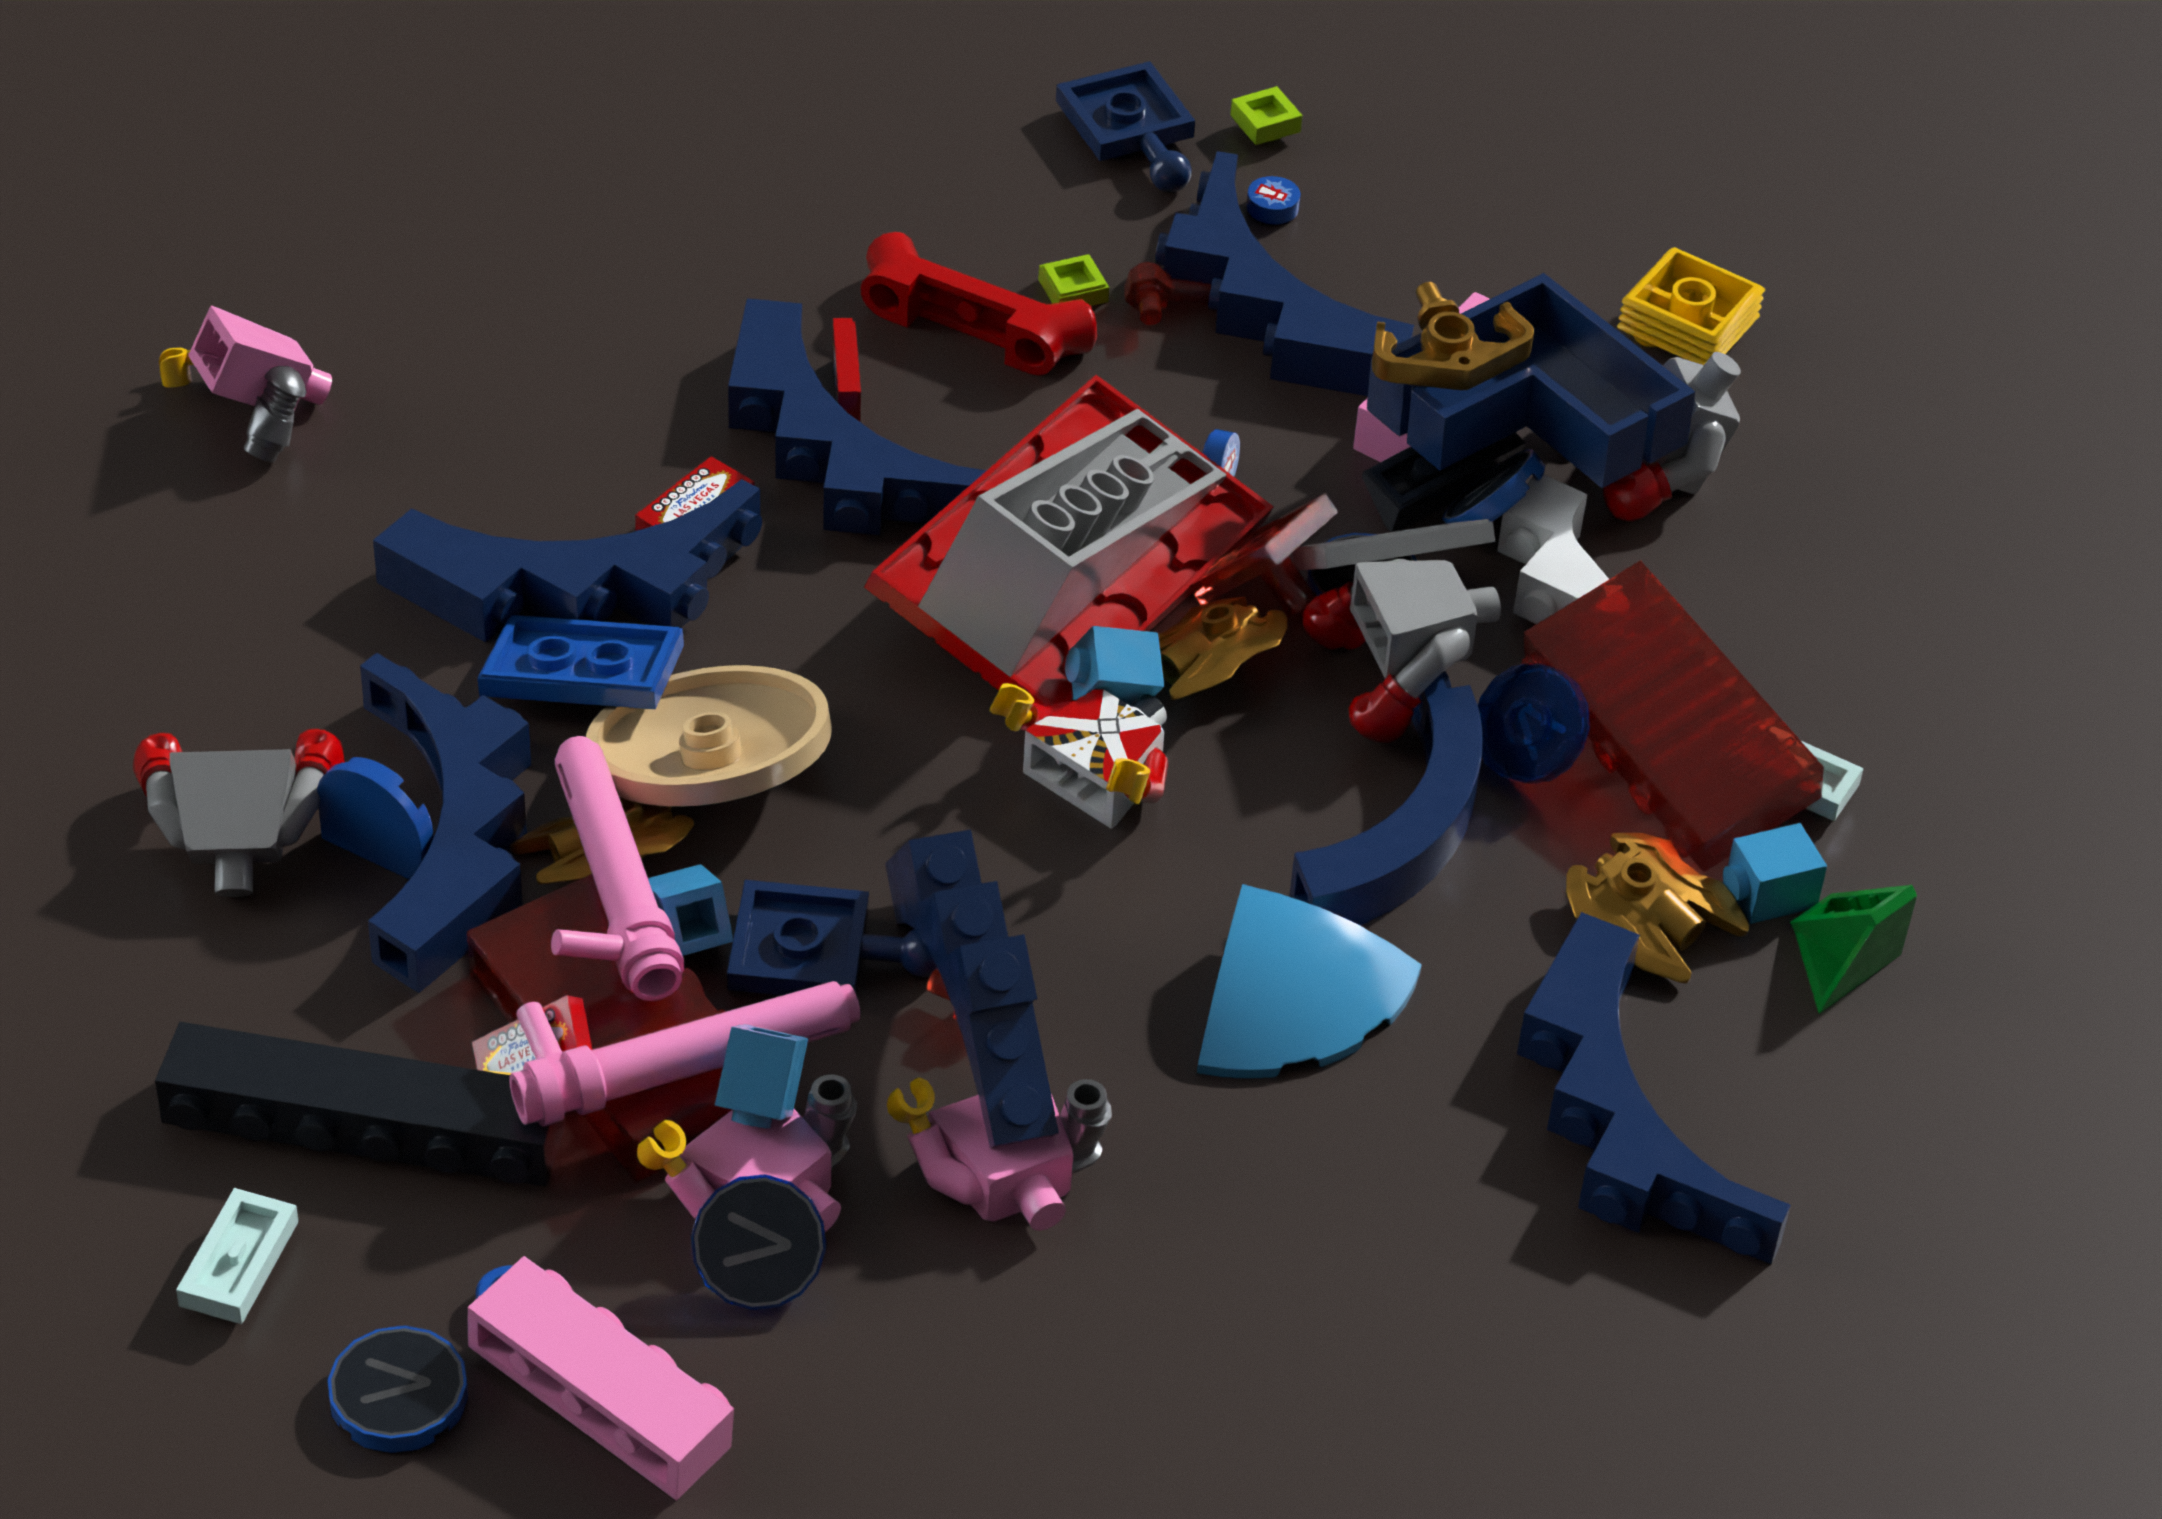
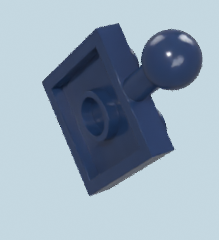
M1150 61L1056 85L1057 104L1099 161L1119 158L1123 155L1142 151L1151 162L1150 178L1159 190L1166 193H1175L1188 185L1192 175L1189 160L1182 153L1167 150L1165 146L1170 143L1193 138L1195 119Z
M744 880L734 942L727 971V990L786 995L835 981L840 986L850 984L856 993L861 959L902 963L909 973L921 978L933 977L940 972L927 945L915 929L904 938L865 934L869 912V891Z

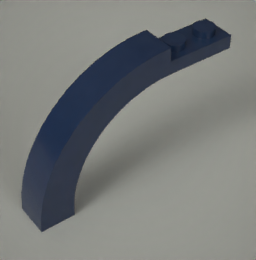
M1444 671L1418 696L1421 703L1414 709L1412 721L1424 749L1427 768L1415 791L1402 806L1371 829L1329 846L1295 852L1289 893L1291 898L1320 907L1353 923L1362 925L1392 911L1415 896L1445 867L1463 840L1470 822L1482 757V725L1478 705L1470 685L1451 688L1449 676Z

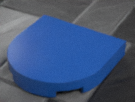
M352 757L348 762L332 766L319 780L317 793L320 797L318 809L322 839L410 879L427 854L434 835L431 818L425 805L422 804L417 809L405 792L398 787L404 780L393 770L376 761L362 757Z

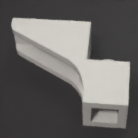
M1543 475L1540 480L1532 477L1527 483L1530 487L1526 492L1527 495L1503 514L1497 549L1498 552L1526 564L1519 574L1513 613L1615 661L1622 653L1626 621L1629 617L1630 604L1577 542L1581 534L1587 494L1546 475Z

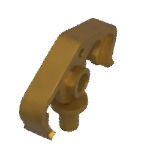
M1425 282L1416 289V296L1422 307L1418 313L1417 321L1423 331L1420 339L1423 351L1408 358L1396 357L1391 351L1397 347V339L1393 333L1385 331V322H1377L1372 372L1379 379L1392 383L1468 390L1529 358L1534 329L1523 316L1513 309L1510 302H1505L1500 305L1499 313L1494 316L1493 324L1496 332L1506 334L1510 340L1505 343L1483 342L1479 340L1474 332L1472 321L1459 313L1456 303L1453 300L1442 298L1435 283Z

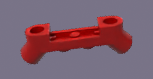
M901 232L883 234L874 239L868 247L866 260L870 273L862 281L860 287L861 296L866 306L874 314L885 320L908 328L917 316L926 318L1005 348V365L1033 375L1047 374L1061 358L1090 353L1095 346L1097 339L1095 314L1092 307L1083 299L1046 305L920 258L911 238Z

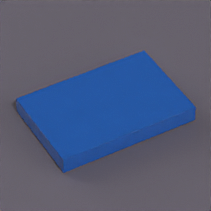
M511 615L477 678L479 696L656 710L684 647L683 628Z

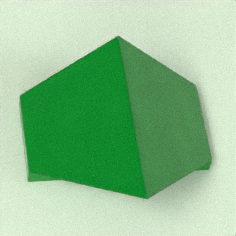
M1913 885L1831 893L1790 922L1798 942L1819 1014L1902 955L1917 899Z

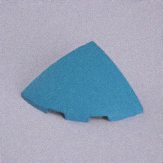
M1242 884L1215 986L1197 1073L1230 1078L1276 1077L1285 1064L1314 1059L1318 1061L1320 1067L1339 1061L1358 1051L1362 1046L1364 1036L1383 1021L1391 1025L1396 1020L1415 990L1422 965L1393 944L1345 918L1283 894Z

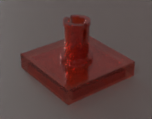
M1326 494L1311 500L1250 533L1188 587L1202 606L1260 575L1287 618L1297 614L1306 608V605L1317 594L1312 591L1289 555L1334 517L1338 511Z

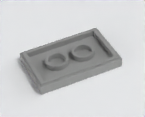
M1488 519L1300 546L1295 547L1292 555L1295 571L1325 569L1495 542L1493 521L1489 522Z

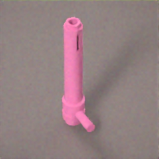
M571 737L560 745L555 757V768L602 901L609 927L607 934L557 929L553 933L551 940L552 953L556 956L615 961L623 984L636 997L646 1001L664 999L672 995L682 982L684 959L680 947L675 941V933L669 917L662 909L658 908L601 747L587 737Z
M832 981L594 1050L584 1045L563 1052L559 1047L541 1004L529 1002L521 1006L517 1010L516 1015L536 1059L525 1062L523 1070L510 1074L509 1083L512 1099L523 1124L527 1125L538 1121L544 1127L563 1121L564 1114L576 1110L582 1116L604 1109L606 1101L723 1068L732 1026L747 1024L809 1038V1043L849 1031L851 1023L860 1020L859 1002L850 984L840 986L837 982Z

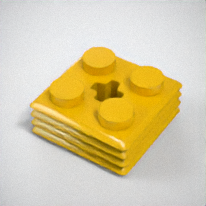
M1674 247L1669 249L1621 300L1624 305L1620 308L1622 314L1618 319L1621 322L1617 325V328L1634 336V339L1643 346L1658 347L1680 358L1704 365L1714 352L1726 354L1760 317L1758 311L1762 308L1760 303L1763 300V296L1761 295L1765 292V288Z

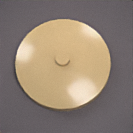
M732 665L701 668L671 675L656 710L606 706L592 721L586 737L601 747L619 797L649 805L683 807L716 804L744 798L790 780L811 766L825 751L831 738L832 726L827 699L818 686L810 680L776 668Z

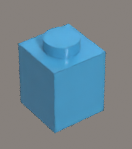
M1092 626L1068 651L1066 657L1065 674L1067 680L1072 682L1073 700H1077L1094 689H1104L1128 705H1131L1143 694L1156 696L1164 688L1158 633Z
M1801 823L1734 838L1728 866H1725L1723 869V884L1734 895L1750 924L1806 911L1817 904L1820 899L1827 864Z
M699 864L648 878L658 908L662 909L670 919L675 933V941L680 947L682 956L734 942L722 882L704 866Z
M747 1024L732 1026L715 1106L732 1109V1121L759 1128H771L772 1119L781 1120L791 1117L793 1115L809 1038Z

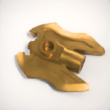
M1245 597L1216 600L1189 609L1180 622L1158 634L1163 677L1168 683L1173 685L1169 690L1171 700L1197 693L1231 678L1243 662L1258 653L1278 646L1288 628L1285 613L1279 610H1270L1267 612V616L1261 618L1255 606H1247Z
M620 797L641 858L650 854L666 852L684 839L694 826L693 819L688 816L677 815L673 819L670 811L672 806L643 804ZM572 816L557 818L543 824L509 845L510 850L515 854L543 850L551 851L555 863L537 873L536 880L538 885L593 876Z
M1644 833L1611 834L1610 845L1616 855L1612 856L1605 853L1598 859L1595 864V868L1598 871L1596 877L1587 874L1588 868L1582 865L1571 866L1566 875V893L1575 918H1578L1581 912L1640 934L1634 965L1642 970L1679 983H1688L1691 978V971L1674 947L1683 951L1691 946L1702 933L1706 922L1739 937L1746 935L1749 931V923L1734 895L1722 881L1696 872L1680 858L1671 840Z

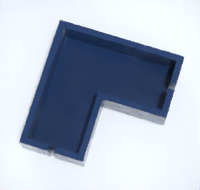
M1545 273L1461 313L1472 321L1474 332L1479 340L1483 342L1505 343L1510 340L1506 334L1496 332L1493 324L1494 316L1499 313L1500 305L1505 302H1510L1513 309L1523 316L1534 329L1529 358L1471 389L1452 390L1383 381L1372 372L1371 357L1367 410L1399 437L1407 434V444L1439 471L1528 427L1601 488H1604L1640 469L1642 459L1650 464L1688 444L1696 392ZM1422 333L1397 344V347L1391 351L1393 355L1408 358L1422 352L1420 342Z

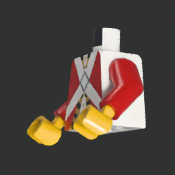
M1005 683L1001 685L989 711L993 715L1006 717L1005 724L1010 730L1015 732L1019 731V729L1025 731L1024 774L1111 829L1118 824L1134 803H1156L1163 797L1168 770V758L1163 753L1164 730L1161 725L1166 722L1167 714L1164 706L1157 698L1150 694H1143L1131 705H1128L1104 689H1094L1077 700L1043 706L1034 703L1033 697L1026 690L1013 684Z

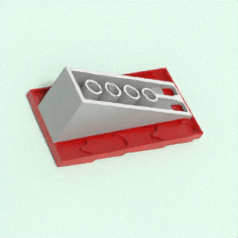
M1095 375L874 569L864 588L883 603L888 602L891 609L929 638H935V642L972 671L982 674L981 678L998 691L1002 684H1013L1030 693L1034 703L1043 706L1073 700L1072 682L1067 680L1065 674L1066 657L1068 651L1092 626L1149 632L1209 579L1217 567L1253 536L1255 530L1267 520L1274 506L1109 383Z

